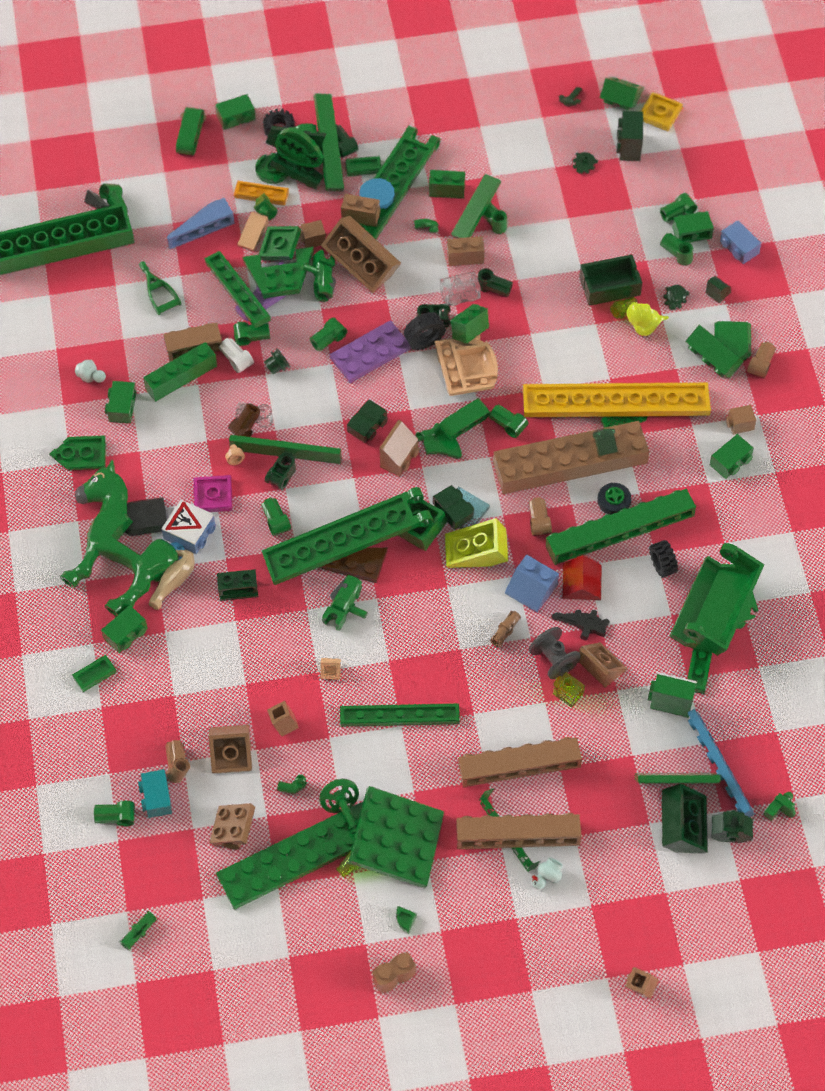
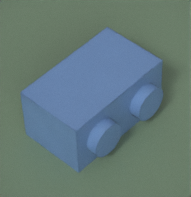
M739 220L722 230L720 238L722 246L727 248L734 258L742 264L760 254L761 242Z

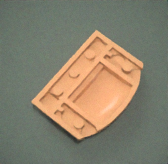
M480 335L467 344L452 338L435 341L438 361L440 362L449 396L494 388L498 376L496 356L487 341L484 343L479 340L481 338Z

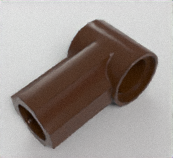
M251 403L246 404L239 417L231 421L228 429L234 435L251 437L253 433L251 428L258 419L261 410Z

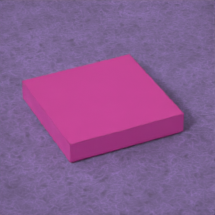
M231 475L193 477L194 506L208 512L233 511Z

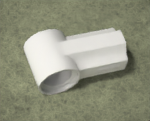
M226 338L222 341L219 349L230 360L231 366L237 373L254 364L251 354L247 350L243 351L232 338Z

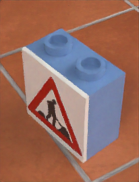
M180 499L162 527L163 539L171 543L177 542L183 545L186 550L197 554L200 548H204L207 537L216 528L214 514Z

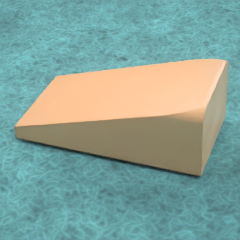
M252 212L242 232L238 246L254 251L268 226V217Z

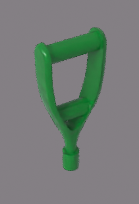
M144 261L140 262L139 267L146 274L148 296L156 313L161 315L162 312L173 307L181 306V300L167 282L154 276ZM162 286L171 293L174 300L157 307L152 298L151 291Z

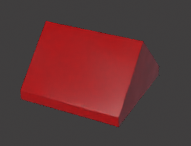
M585 555L563 563L562 599L601 601L602 565Z

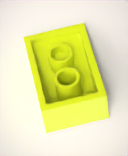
M495 518L446 533V566L448 568L490 567L508 562L506 528Z

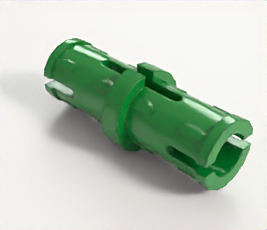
M147 911L136 924L131 926V930L119 943L126 950H130L140 937L143 938L146 935L145 932L157 921V918L150 911Z

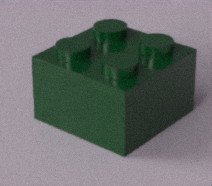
M622 111V118H618L617 140L620 143H617L616 153H620V161H641L643 144V112Z

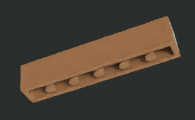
M564 737L558 741L546 740L535 745L524 744L517 748L505 747L499 751L487 750L481 754H465L462 757H458L462 787L580 768L582 763L577 737Z
M547 813L538 816L525 814L523 816L503 815L502 817H492L490 815L482 817L463 816L457 818L456 823L457 849L580 846L581 842L580 814L565 813L563 815H553Z

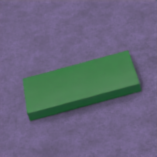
M635 773V780L638 783H719L720 775L717 773Z

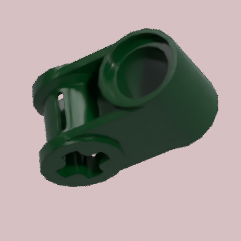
M422 304L417 308L416 317L424 313L434 312L439 315L447 328L451 325V319H449L451 308L447 304Z
M288 452L282 453L267 472L265 482L272 483L278 486L280 490H284L296 471L294 456Z

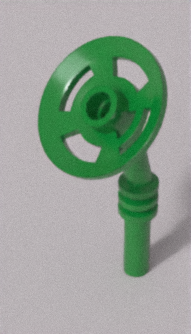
M336 779L322 789L319 801L322 808L327 812H343L349 824L348 829L352 830L350 833L354 834L352 837L355 838L358 822H356L350 807L354 806L357 802L359 789L349 779ZM342 786L341 790L333 794L329 793L332 789ZM349 787L352 788L354 791L353 797L351 791L349 790ZM326 799L328 800L332 808L326 805Z

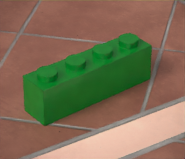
M206 342L144 376L145 390L155 402L217 367L216 354Z

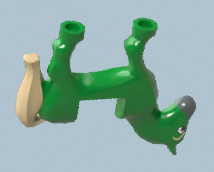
M111 460L108 467L99 469L86 483L79 486L75 491L77 503L102 502V506L88 530L87 548L82 562L76 568L64 571L60 575V579L75 589L80 580L91 576L97 557L103 556L126 566L134 573V579L130 588L123 595L116 599H110L106 603L105 608L112 615L117 617L129 605L133 607L135 602L149 591L151 581H159L150 598L149 606L158 610L161 608L164 598L171 591L179 587L193 571L195 564L194 555L187 550H176L163 539L153 541L142 555H139L118 541L133 521L127 515L128 490L123 479L115 473L114 462Z

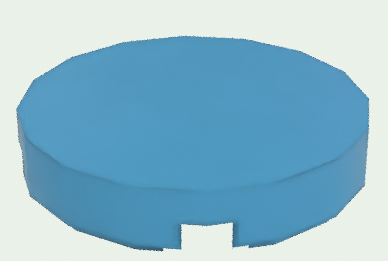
M380 178L366 181L359 190V194L362 197L380 200V208L384 209L388 208L395 198L394 188L391 183Z

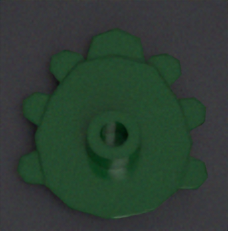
M577 152L575 154L576 159L572 160L575 163L573 168H577L579 174H582L584 171L589 173V169L594 170L595 163H598L594 155L588 152Z
M673 285L665 288L667 292L663 295V298L667 301L664 304L669 305L670 310H675L676 307L680 309L682 303H687L686 296L690 293L684 287Z

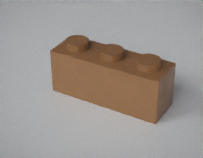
M217 322L163 334L170 362L204 342L209 345L213 352L220 351L219 346L222 343Z

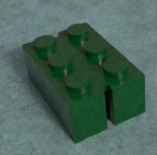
M633 254L580 264L579 278L583 290H585L584 293L588 306L641 296L642 280Z

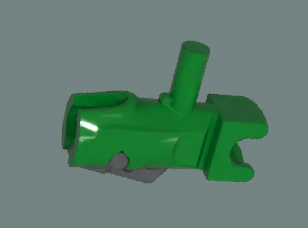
M319 250L313 255L312 265L303 262L301 269L313 273L315 276L313 289L316 300L327 302L333 297L336 280L332 276L335 258L330 255V258L326 259L323 250Z
M347 575L330 594L333 602L330 607H327L322 616L324 625H327L330 620L334 619L336 620V629L339 631L343 627L349 612L363 619L367 617L368 612L356 607L354 603L359 598L362 589V582L358 578Z

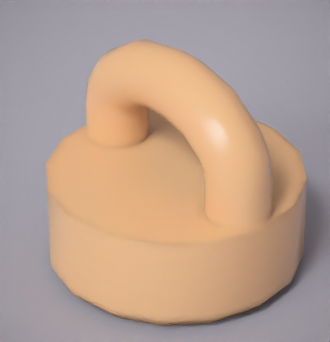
M232 444L225 458L228 464L238 465L244 460L245 455L241 448H237L235 444Z

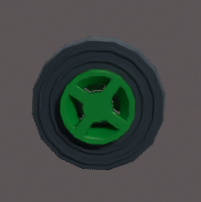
M620 483L605 484L598 493L597 503L604 513L612 515L624 508L629 509L631 493L626 486Z

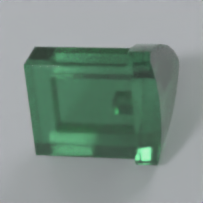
M599 429L592 433L598 456L618 452L614 436L615 429Z

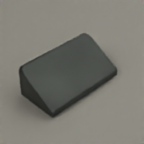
M87 190L84 200L86 204L97 209L108 207L107 203L98 194Z

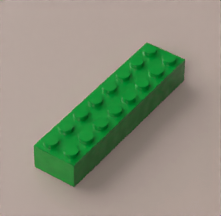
M125 203L0 232V275L135 243Z

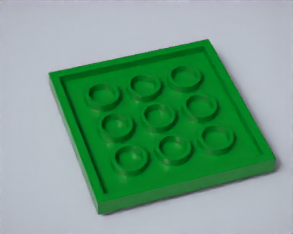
M368 786L348 863L426 888L429 882L444 811Z

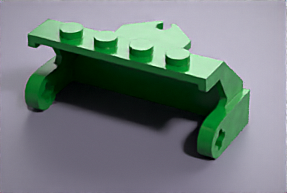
M724 543L719 552L723 558L732 564H721L710 556L704 559L669 637L685 647L712 652L717 656L727 651L736 629H742L746 621L756 617L750 614L751 609L755 613L758 612L753 590L765 565L730 543Z

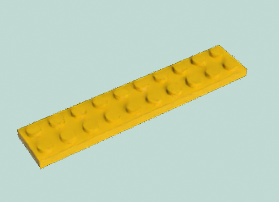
M708 382L523 384L524 417L710 416L711 413Z

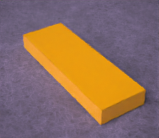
M238 180L234 191V198L256 201L258 197L265 193L270 198L272 204L285 206L289 195V188Z

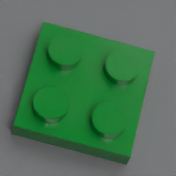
M268 226L259 252L261 260H292L302 231L300 227Z

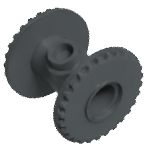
M552 627L535 638L529 648L531 655L544 653L552 663L547 674L550 679H558L570 672L579 663L581 654L578 651L568 654L565 652L564 644L558 641L562 635V630L559 627Z

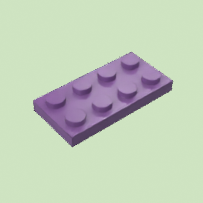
M390 320L331 353L330 359L348 382L352 383L407 352L411 347L406 338Z

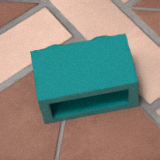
M165 769L141 773L142 781H138L140 793H144L145 798L141 800L143 812L147 811L148 818L173 814Z

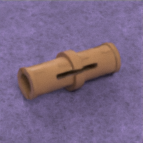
M511 610L506 619L498 625V630L490 639L494 646L501 647L504 640L513 633L514 626L521 619L520 614Z

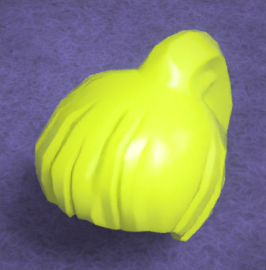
M635 302L631 303L627 309L629 322L634 326L637 334L641 336L650 335L662 321L669 318L668 316L659 315L655 309L650 308L649 304Z

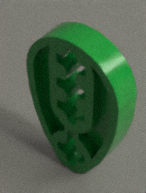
M283 129L276 139L275 147L282 158L305 167H319L324 156L319 146L300 129Z

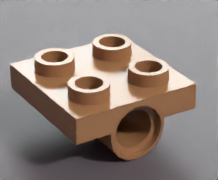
M251 803L219 806L209 843L213 846H224L232 850L240 849L241 844L247 843L255 806Z

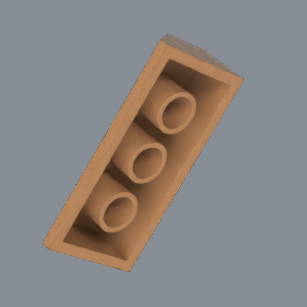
M351 216L341 218L321 245L372 293L380 288L401 264L397 258Z

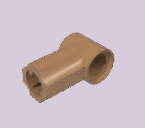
M767 341L761 343L755 357H752L747 372L762 378L766 377L770 362L776 351L773 343Z
M540 497L533 498L529 501L532 536L551 534V520L547 515L545 499Z
M173 740L165 745L169 768L166 776L169 781L180 783L189 771L190 763L185 756L184 744L181 743V740Z

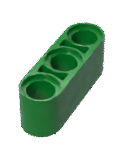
M185 108L176 142V153L195 155L204 120V109Z
M478 398L446 417L439 424V427L449 440L452 441L486 420L491 412Z

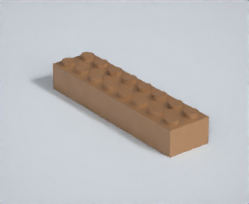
M635 421L494 451L493 465L502 494H508L648 464L649 449L640 422Z

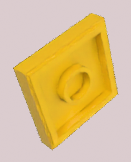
M651 92L641 109V112H643V122L669 132L681 112L683 104Z

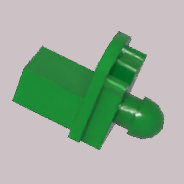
M265 193L256 199V204L253 206L258 214L267 216L268 220L273 219L277 215L278 210Z
M786 792L784 795L779 793L764 811L763 816L772 822L781 811L789 818H793L796 812L794 810L795 803L792 802V792Z

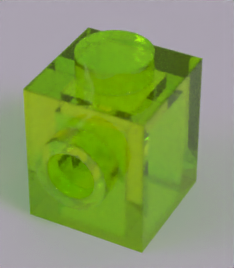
M567 672L562 677L558 676L553 683V694L571 708L584 695L585 685Z

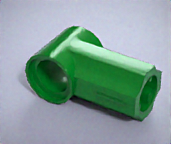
M104 183L100 186L99 195L102 199L107 200L109 206L125 203L122 198L123 190L119 184Z
M682 193L674 202L660 208V214L664 222H670L679 215L695 213L698 206L688 193Z
M490 202L482 217L492 226L494 233L502 234L507 230V214L502 210H498Z
M667 233L663 236L660 246L674 255L679 264L686 266L692 263L693 245L691 243L682 242L672 233Z
M333 317L325 323L323 329L310 337V342L317 351H321L333 341L338 342L342 340L348 330Z
M238 322L233 326L234 338L238 346H246L251 341L270 339L268 323L254 328L253 325H249L247 322Z
M495 405L489 414V418L504 427L506 433L513 438H517L529 424L523 415L519 413L513 414L501 405Z
M271 497L265 499L261 503V507L267 518L271 534L276 536L291 530L289 519L286 514H283L277 499Z
M124 800L119 801L117 804L95 805L94 807L95 824L116 823L119 826H132L134 824L135 803L132 801Z

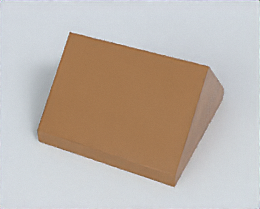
M601 642L582 646L579 650L581 654L579 663L605 688L628 669Z

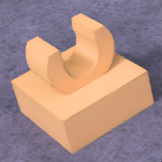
M321 658L320 679L340 680L341 659Z

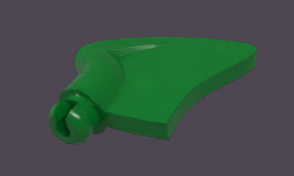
M435 423L432 429L422 430V432H416L415 434L418 442H423L427 455L443 454L456 459H460L462 456L458 441L456 439L450 441L440 429L439 423Z

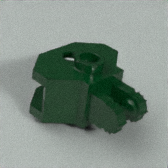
M729 810L712 816V839L732 843L752 841L753 818L744 815V812Z

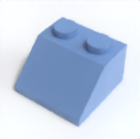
M526 555L516 568L505 594L533 611L538 612L557 587L559 573Z

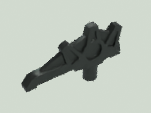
M575 610V613L566 614L556 612L551 616V619L580 628L582 630L580 636L582 640H587L590 633L604 637L606 627L610 623L607 618L601 620L597 616L596 610H592L590 614L582 613L581 610Z

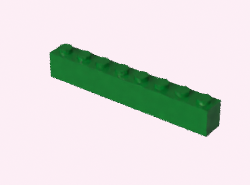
M687 488L676 490L669 495L658 496L652 501L641 502L635 507L624 508L612 515L607 514L600 519L589 520L583 525L572 526L566 531L552 533L546 537V549L554 565L694 517L696 505Z

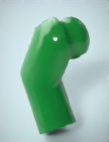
M428 218L414 220L415 229L429 227L430 233L439 231L437 221Z
M297 775L292 783L279 781L277 791L296 794L305 788L307 784L306 777L304 775Z

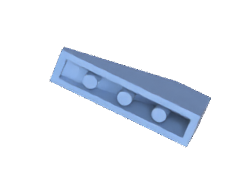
M226 199L215 200L206 205L167 236L169 249L234 224V215Z

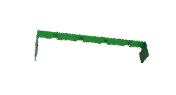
M494 788L485 791L479 801L482 800L481 806L488 815L500 817L487 800ZM522 847L511 848L527 872L537 868L541 862L532 863Z

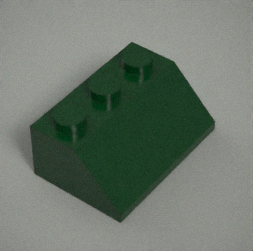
M681 783L662 789V847L677 853H708L707 796Z

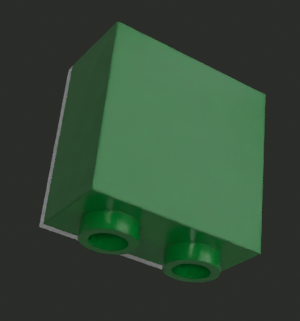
M658 672L656 681H651L648 701H651L650 709L689 718L687 712L691 711L697 681Z

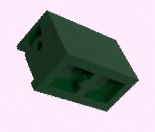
M256 569L217 573L220 601L258 597Z

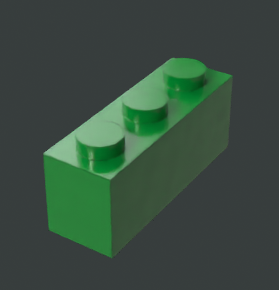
M700 324L685 341L690 345L688 349L695 355L697 353L703 356L701 360L708 366L711 364L715 366L716 369L714 371L721 377L725 375L730 378L744 362Z

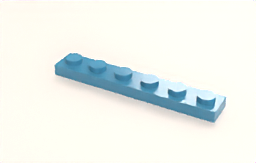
M695 709L687 712L691 718L688 722L693 730L697 729L699 733L697 738L703 747H707L709 752L706 754L711 763H716L718 767L716 773L720 775L722 781H726L728 786L725 789L731 798L734 797L736 799L735 807L738 812H744V815L752 817L755 815V812L700 714Z

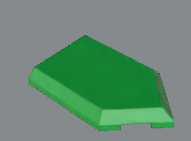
M717 321L714 323V336L743 361L747 360L751 356V324L735 321Z
M106 436L67 437L63 444L57 449L52 450L49 455L67 470L106 468Z

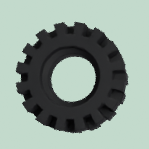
M275 109V112L271 110L269 111L270 115L267 113L265 115L266 118L264 117L263 119L264 131L267 137L272 126L276 123L285 124L283 126L285 128L295 127L294 117L292 113L289 114L288 110L284 112V109H281V111Z
M667 540L650 545V558L659 576L663 578L678 572L676 555L673 553L674 550Z

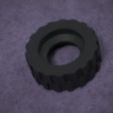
M428 312L412 319L406 325L403 334L412 349L423 350L435 345V341L441 340L445 335L446 327L438 314Z

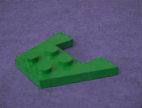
M313 247L295 249V263L262 267L260 255L242 258L264 299L299 294L307 271L301 269V264L303 262L310 264L314 254Z

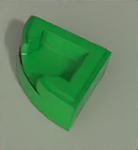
M398 906L396 910L397 923L405 933L409 934L417 913Z

